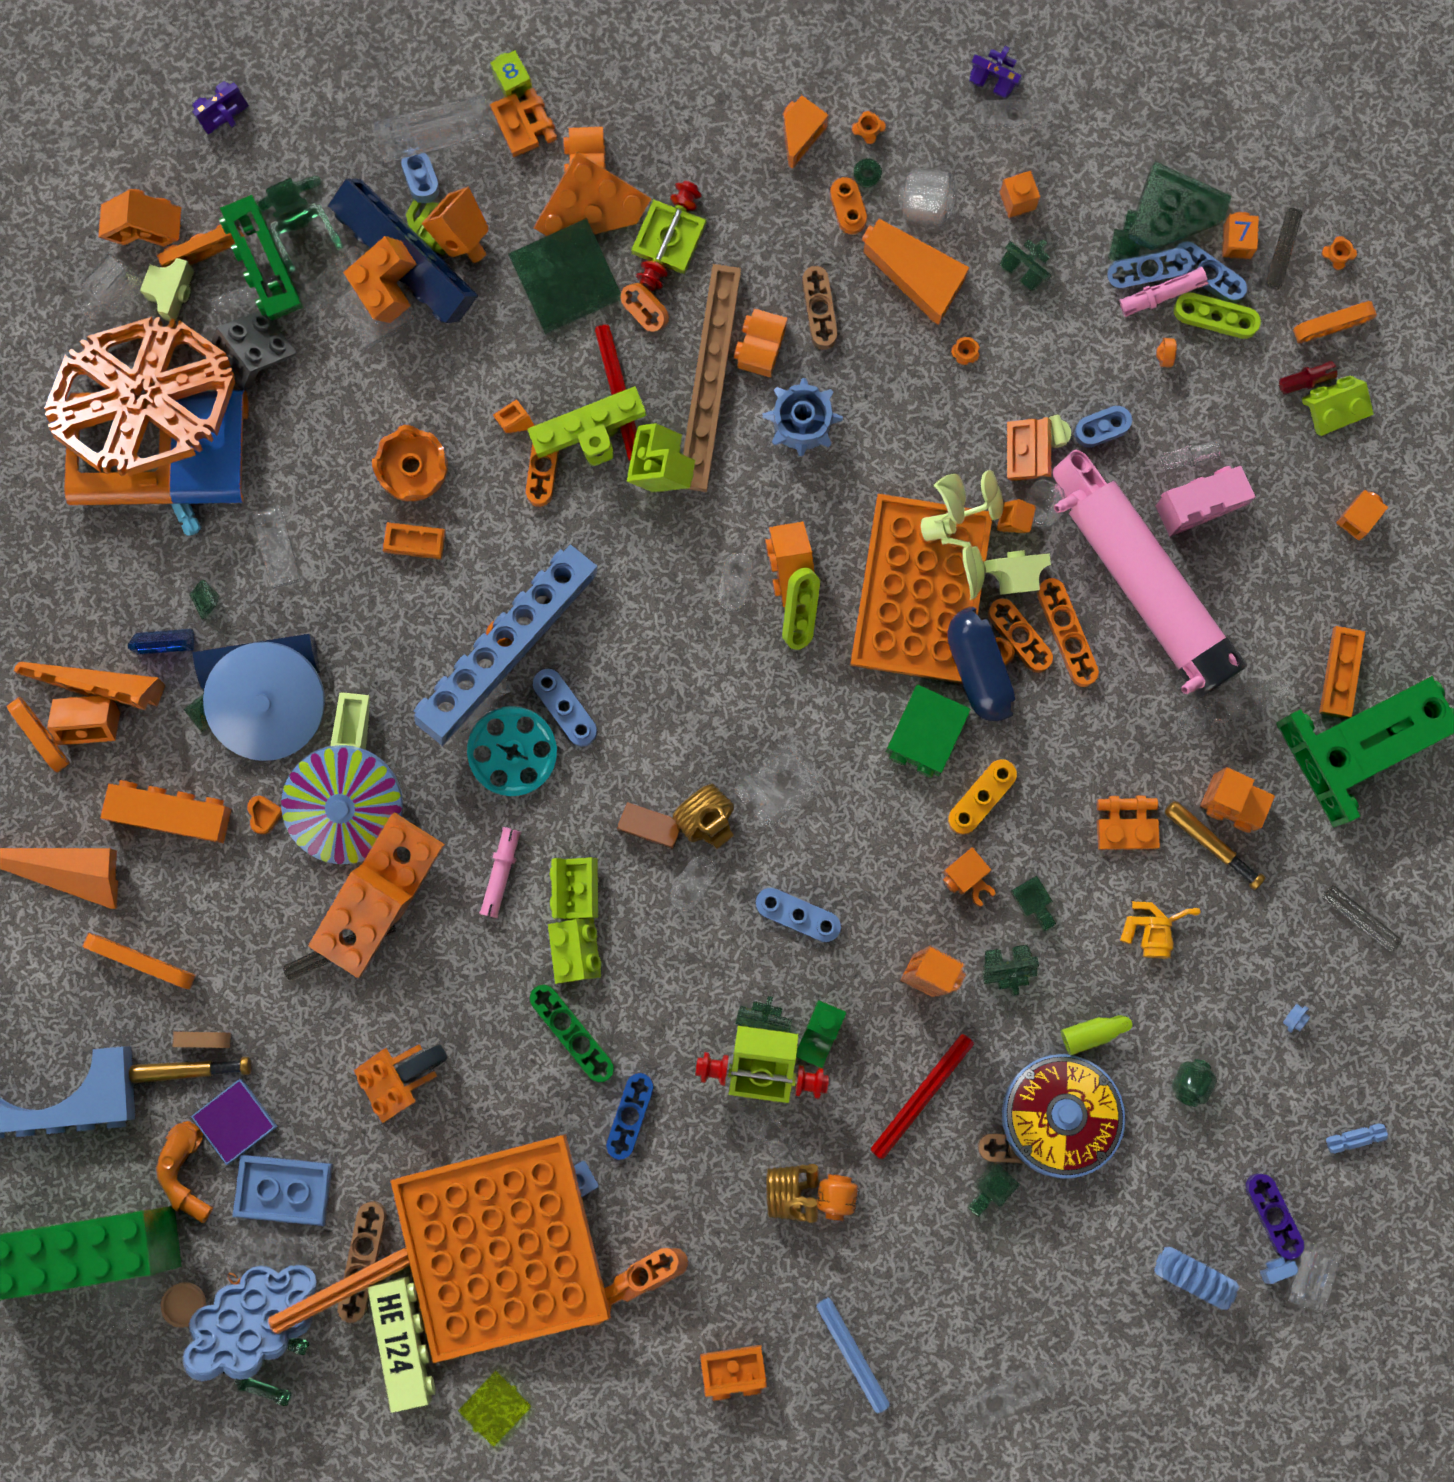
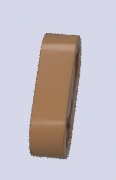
M173 1032L172 1047L230 1048L231 1033Z

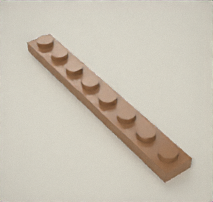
M716 264L712 266L683 455L695 460L694 475L690 488H687L688 490L707 492L741 277V268Z

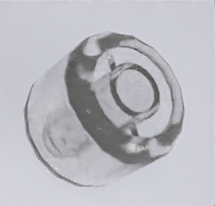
M915 168L910 171L904 186L902 185L899 191V203H902L904 219L910 224L935 227L946 226L951 219L955 202L956 182L954 175L949 171Z

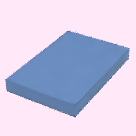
M240 1155L232 1217L324 1226L332 1164Z

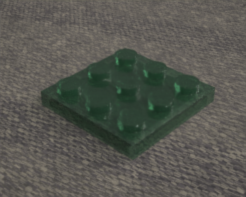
M587 218L508 254L545 335L621 300V292Z

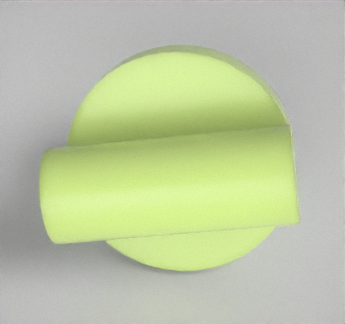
M1060 415L1049 417L1051 420V447L1060 448L1065 446L1071 438L1070 426L1061 420Z

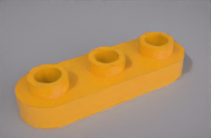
M1000 759L991 763L950 811L948 824L955 833L964 835L972 832L1014 784L1017 771L1011 762ZM1004 769L1007 772V778L1000 779L997 776V770ZM978 792H986L988 800L985 802L978 799ZM960 814L968 815L969 822L967 824L960 823L958 819Z

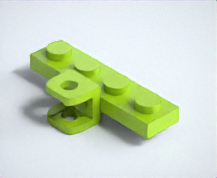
M634 386L527 430L538 458L580 443L588 463L596 466L613 459L614 456L607 431L645 417L647 414L638 391Z

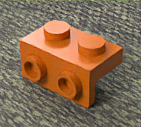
M761 1345L700 1354L705 1397L712 1396L714 1401L731 1398L730 1393L743 1391L744 1396H751L762 1393L761 1388L767 1387Z

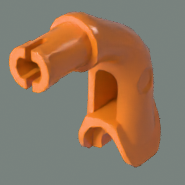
M186 1121L176 1124L166 1137L167 1141L161 1150L156 1166L157 1180L174 1210L177 1212L182 1210L199 1222L204 1223L213 1211V1207L191 1194L192 1191L183 1186L177 1179L182 1164L190 1153L196 1152L203 1138L200 1128L192 1122Z

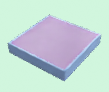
M243 1079L237 1080L191 1116L226 1165L232 1163L278 1127Z

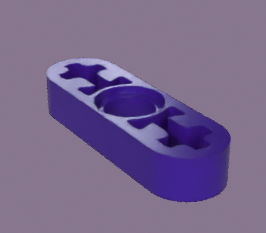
M1261 1173L1251 1175L1246 1181V1192L1274 1250L1278 1255L1286 1259L1298 1258L1303 1253L1304 1241L1274 1180L1270 1176ZM1257 1180L1268 1184L1264 1191L1269 1199L1275 1197L1276 1201L1267 1202L1262 1207L1260 1206V1202L1266 1201L1261 1193L1254 1192V1189L1257 1187ZM1272 1207H1278L1283 1215L1281 1222L1276 1225H1271L1266 1217L1268 1210ZM1289 1225L1290 1229L1284 1230L1288 1239L1295 1240L1296 1242L1292 1245V1252L1282 1249L1285 1240L1280 1233L1274 1235V1231L1283 1230Z

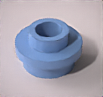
M1296 1004L1283 1021V1024L1289 1027L1287 1029L1289 1032L1292 1033L1294 1029L1298 1031L1303 1029L1310 1019V1016L1306 1014L1309 1010L1308 1007L1304 1006L1302 1008Z

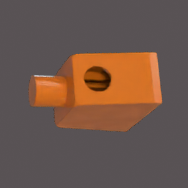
M469 187L449 193L421 223L450 257L466 253L472 263H476L487 255L479 241L488 232L489 227Z

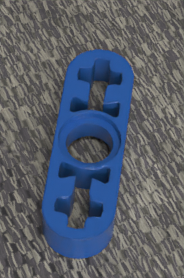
M636 1073L627 1080L606 1144L609 1155L615 1159H625L634 1150L654 1089L652 1079L644 1073ZM640 1078L645 1079L644 1085L648 1086V1091L641 1092L638 1100L645 1101L643 1107L637 1103L625 1101L627 1095L633 1099L635 1088L631 1087L632 1082H638ZM627 1107H633L639 1113V1119L633 1125L625 1124L621 1118L622 1111ZM617 1125L626 1130H635L633 1137L627 1134L625 1144L629 1145V1149L622 1150L621 1154L616 1153V1147L612 1145L613 1140L618 1141L622 1131H616Z

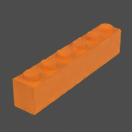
M928 946L913 954L900 981L931 997L949 994L951 991H958L966 975V973L961 971L965 964Z

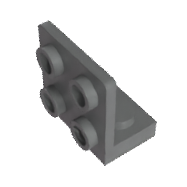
M260 311L218 326L211 341L212 344L226 353L231 367L228 368H232L235 383L241 390H247L253 386L258 371L290 359L296 353L276 324L267 314L262 316Z

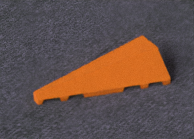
M19 662L14 668V672L47 684L85 696L99 695L142 710H146L148 704L157 707L165 688V684L157 677Z
M0 848L1 870L107 908L117 909L118 881L115 880L117 850L111 848Z

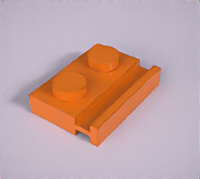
M1044 417L1038 420L1027 419L1007 422V479L1016 481L1043 476L1051 477V420L1048 417Z

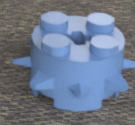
M802 378L799 385H793L787 391L776 387L774 389L777 397L775 408L773 411L763 413V418L774 423L776 434L772 443L774 445L783 443L789 448L797 449L799 456H804L806 450L813 449L820 444L826 447L831 446L832 444L828 436L831 424L843 421L842 416L832 413L830 399L833 391L829 389L820 392L816 386L808 385L806 378ZM800 414L806 415L805 421L799 420Z

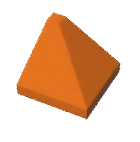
M517 399L493 414V417L505 433L526 431L528 428L535 426Z

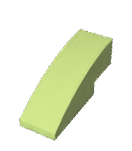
M339 693L330 746L348 745L366 750L370 705L369 695Z

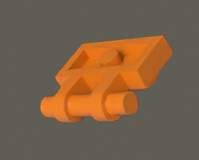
M529 88L524 92L527 100L521 103L516 93L490 104L492 113L513 158L539 147L536 138L538 135H544L547 143H552L557 139L554 132L555 125L552 119L547 117L543 99L537 95L534 88ZM534 113L537 122L530 125L526 114Z
M1136 795L1135 798L1120 799L1119 796L1097 799V811L1109 812V819L1097 820L1098 850L1159 849V820L1146 819L1147 810H1158V799L1146 798L1145 795ZM1120 810H1135V819H1120Z

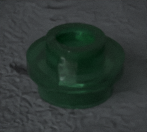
M865 158L855 165L853 176L859 185L872 187L880 181L882 169L880 164L874 159ZM865 170H869L872 172L873 175L871 177H865L863 176L862 172Z

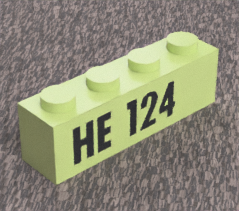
M409 1276L375 1283L368 1287L390 1411L392 1413L428 1405L432 1400L431 1395H435V1384L433 1377L427 1376L425 1364L429 1363V1352L427 1345L421 1344L420 1333L424 1331L421 1314H416L414 1302L418 1301L415 1284L410 1283Z

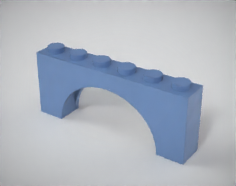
M131 1046L93 1049L90 1070L82 1085L66 1100L52 1107L41 1110L25 1109L12 1105L0 1097V1139L5 1138V1132L16 1131V1137L35 1135V1129L46 1128V1134L65 1132V1126L76 1125L77 1131L95 1130V1123L107 1122V1128L126 1127V1120L135 1119L133 1083L129 1080V1068L132 1066Z

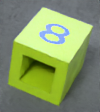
M515 50L510 53H502L494 61L490 62L493 76L505 97L516 93L517 97L520 98L525 95L524 92L527 89L533 88L531 78Z

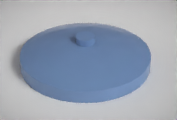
M254 642L232 650L218 661L206 681L203 705L209 727L225 747L245 758L269 761L287 757L300 750L311 740L318 730L324 715L325 694L317 671L299 652L279 643Z

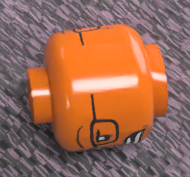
M828 1174V1179H823L819 1183L817 1208L820 1211L826 1212V1219L843 1221L844 1215H851L856 1210L858 1186L852 1183L851 1177Z

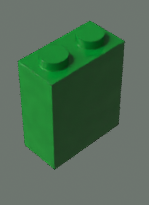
M917 684L885 752L891 754L889 759L905 766L908 762L917 766L916 771L926 777L932 778L933 775L939 777L971 709Z

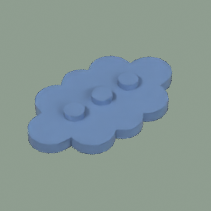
M292 1265L277 1273L270 1267L256 1266L244 1273L239 1284L227 1285L221 1288L216 1293L214 1305L198 1309L191 1317L189 1323L190 1334L194 1341L186 1348L183 1355L184 1369L188 1376L194 1380L206 1381L224 1372L234 1379H247L259 1371L263 1360L276 1359L286 1351L290 1338L299 1337L310 1328L312 1317L279 1334L272 1332L268 1319L315 1294L317 1285L316 1276L313 1271L303 1265Z

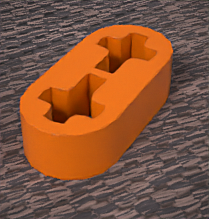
M633 283L623 288L620 296L621 303L643 328L654 332L666 327L669 321L668 311L647 287L640 283ZM638 291L637 299L639 301L632 302L631 298L633 295L631 292ZM657 312L659 314L657 317L658 322L652 324L650 321L652 315L650 313Z

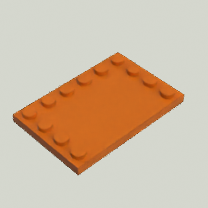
M877 494L850 666L963 684L948 643V627L952 618L965 608L975 607L976 614L978 615L981 590L975 599L970 600L969 583L963 563L964 547L950 543L942 544L941 539L926 541L923 538L921 532L922 518L948 513L945 504ZM984 510L964 517V521L956 525L955 534L950 536L953 539L970 542L971 547L977 546L983 563L987 557L992 524L989 511Z

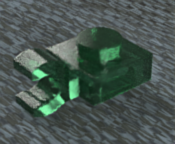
M1128 209L1127 214H1125L1122 230L1114 229L1108 259L1119 261L1139 256L1143 234L1135 233L1139 211Z
M1038 876L1010 891L1025 917L1034 913L1043 931L1050 929L1056 924L1046 908V905L1053 901Z

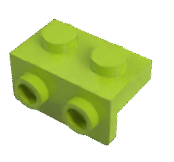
M1346 376L1336 381L1337 384L1329 387L1315 388L1310 391V395L1301 398L1302 403L1310 407L1316 434L1322 436L1374 415L1367 382L1354 376Z
M552 858L549 872L550 880L552 881V897L550 898L552 918L566 920L598 918V858Z
M573 919L548 924L555 984L600 978L601 959L598 954L597 929L594 919Z

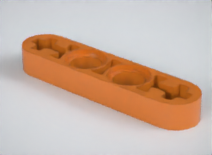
M1048 578L1041 583L1040 590L1037 591L1038 600L1072 681L1080 687L1090 686L1098 678V666L1063 583L1058 579ZM1047 585H1050L1052 589H1058L1055 595L1057 604L1063 601L1065 605H1058L1052 610L1049 609V606H1053L1054 602L1050 595H1044ZM1062 611L1069 615V625L1061 627L1055 623L1054 615L1057 612ZM1074 638L1080 642L1081 651L1079 653L1072 654L1066 650L1065 643L1068 639ZM1084 654L1086 655L1087 659H1083L1081 662L1085 669L1092 671L1088 676L1089 680H1086L1084 677H1078L1077 673L1081 670L1078 661L1073 665L1071 660H1076Z
M88 932L82 946L90 951L185 989H191L196 977L193 973Z

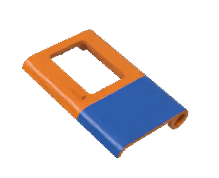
M245 390L232 391L218 435L216 436L211 432L214 439L212 442L205 438L198 441L203 449L201 452L195 451V456L160 466L154 472H141L132 476H128L127 473L124 476H120L119 472H110L109 474H105V472L81 473L79 472V456L66 447L64 490L67 504L243 503L241 490L243 419H247L249 413L247 392ZM204 391L175 401L198 418L207 419L211 415L218 393L216 391ZM97 392L70 393L66 402ZM141 392L138 396L135 395L136 399L140 398L141 395H146L145 392ZM161 429L159 454L170 451L177 445V441ZM78 431L77 434H76V439L79 440V441H80V431Z

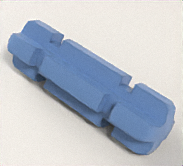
M1375 1124L1369 1126V1129L1364 1127L1342 1133V1136H1330L1326 1139V1143L1330 1153L1335 1154L1343 1152L1345 1148L1350 1150L1372 1144V1141H1384L1388 1138V1134L1384 1124Z

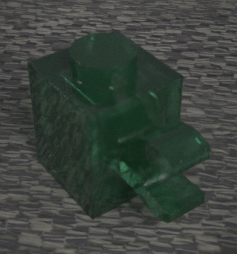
M992 1162L973 1184L981 1192L967 1208L977 1217L985 1211L991 1201L1001 1208L1021 1184L999 1164Z

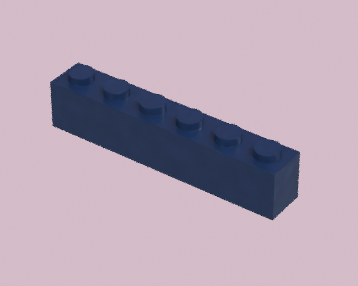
M345 179L328 204V207L335 213V218L342 224L347 225L354 232L355 238L370 248L384 236L402 241L417 265L399 281L407 284L413 290L414 297L420 302L426 303L433 310L432 314L436 319L443 323L459 322L478 295L362 179Z

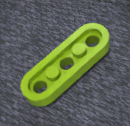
M1193 292L1182 294L1177 299L1173 308L1175 317L1182 323L1240 339L1252 337L1258 331L1261 324L1259 314L1252 308ZM1183 307H1191L1193 313H1186ZM1211 314H1218L1220 321H1214ZM1239 322H1246L1248 324V328H1241Z
M810 568L798 569L791 575L788 581L782 638L794 650L806 647L814 635L820 579Z

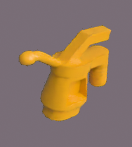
M1132 901V909L1150 910L1156 917L1128 916L1120 941L1132 944L1137 926H1145L1141 941L1143 957L1169 959L1171 958V950H1174L1171 932L1172 922L1188 914L1200 915L1201 911L1199 908L1185 909L1167 918L1153 902Z

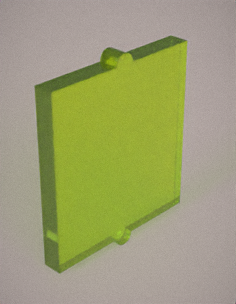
M495 1370L459 1408L458 1412L473 1426V1432H479L495 1447L532 1406L519 1394L516 1385H511Z

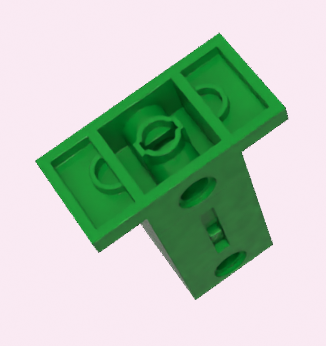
M1431 676L1318 735H1315L1313 731L1315 726L1308 714H1304L1301 709L1278 721L1276 725L1334 828L1360 817L1358 812L1359 804L1352 794H1348L1346 789L1454 734V708L1450 707L1447 703L1443 686Z

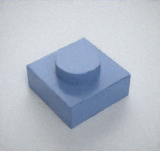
M1283 1257L1267 1262V1269L1260 1271L1264 1283L1273 1284L1299 1274L1295 1261H1285Z

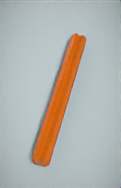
M406 1248L269 1317L270 1329L273 1333L279 1334L410 1266Z

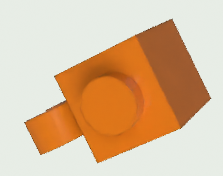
M973 847L942 872L946 876L943 882L951 892L955 893L958 891L962 895L972 888V901L978 907L984 905L979 899L980 891H986L991 897L996 895L994 889L982 880L991 869Z

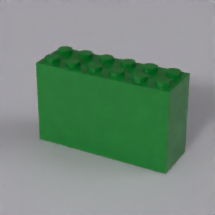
M172 1206L0 1234V1300L150 1276L182 1267L176 1213Z

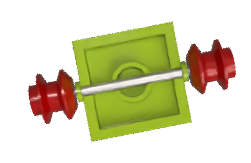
M683 181V183L675 184L678 194L670 196L675 207L653 199L631 249L633 255L648 260L641 263L644 273H637L636 278L640 281V284H643L650 291L663 287L659 279L668 275L664 267L685 275L705 229L706 219L686 212L696 210L697 206L693 201L702 197V194L698 191V186L692 182Z

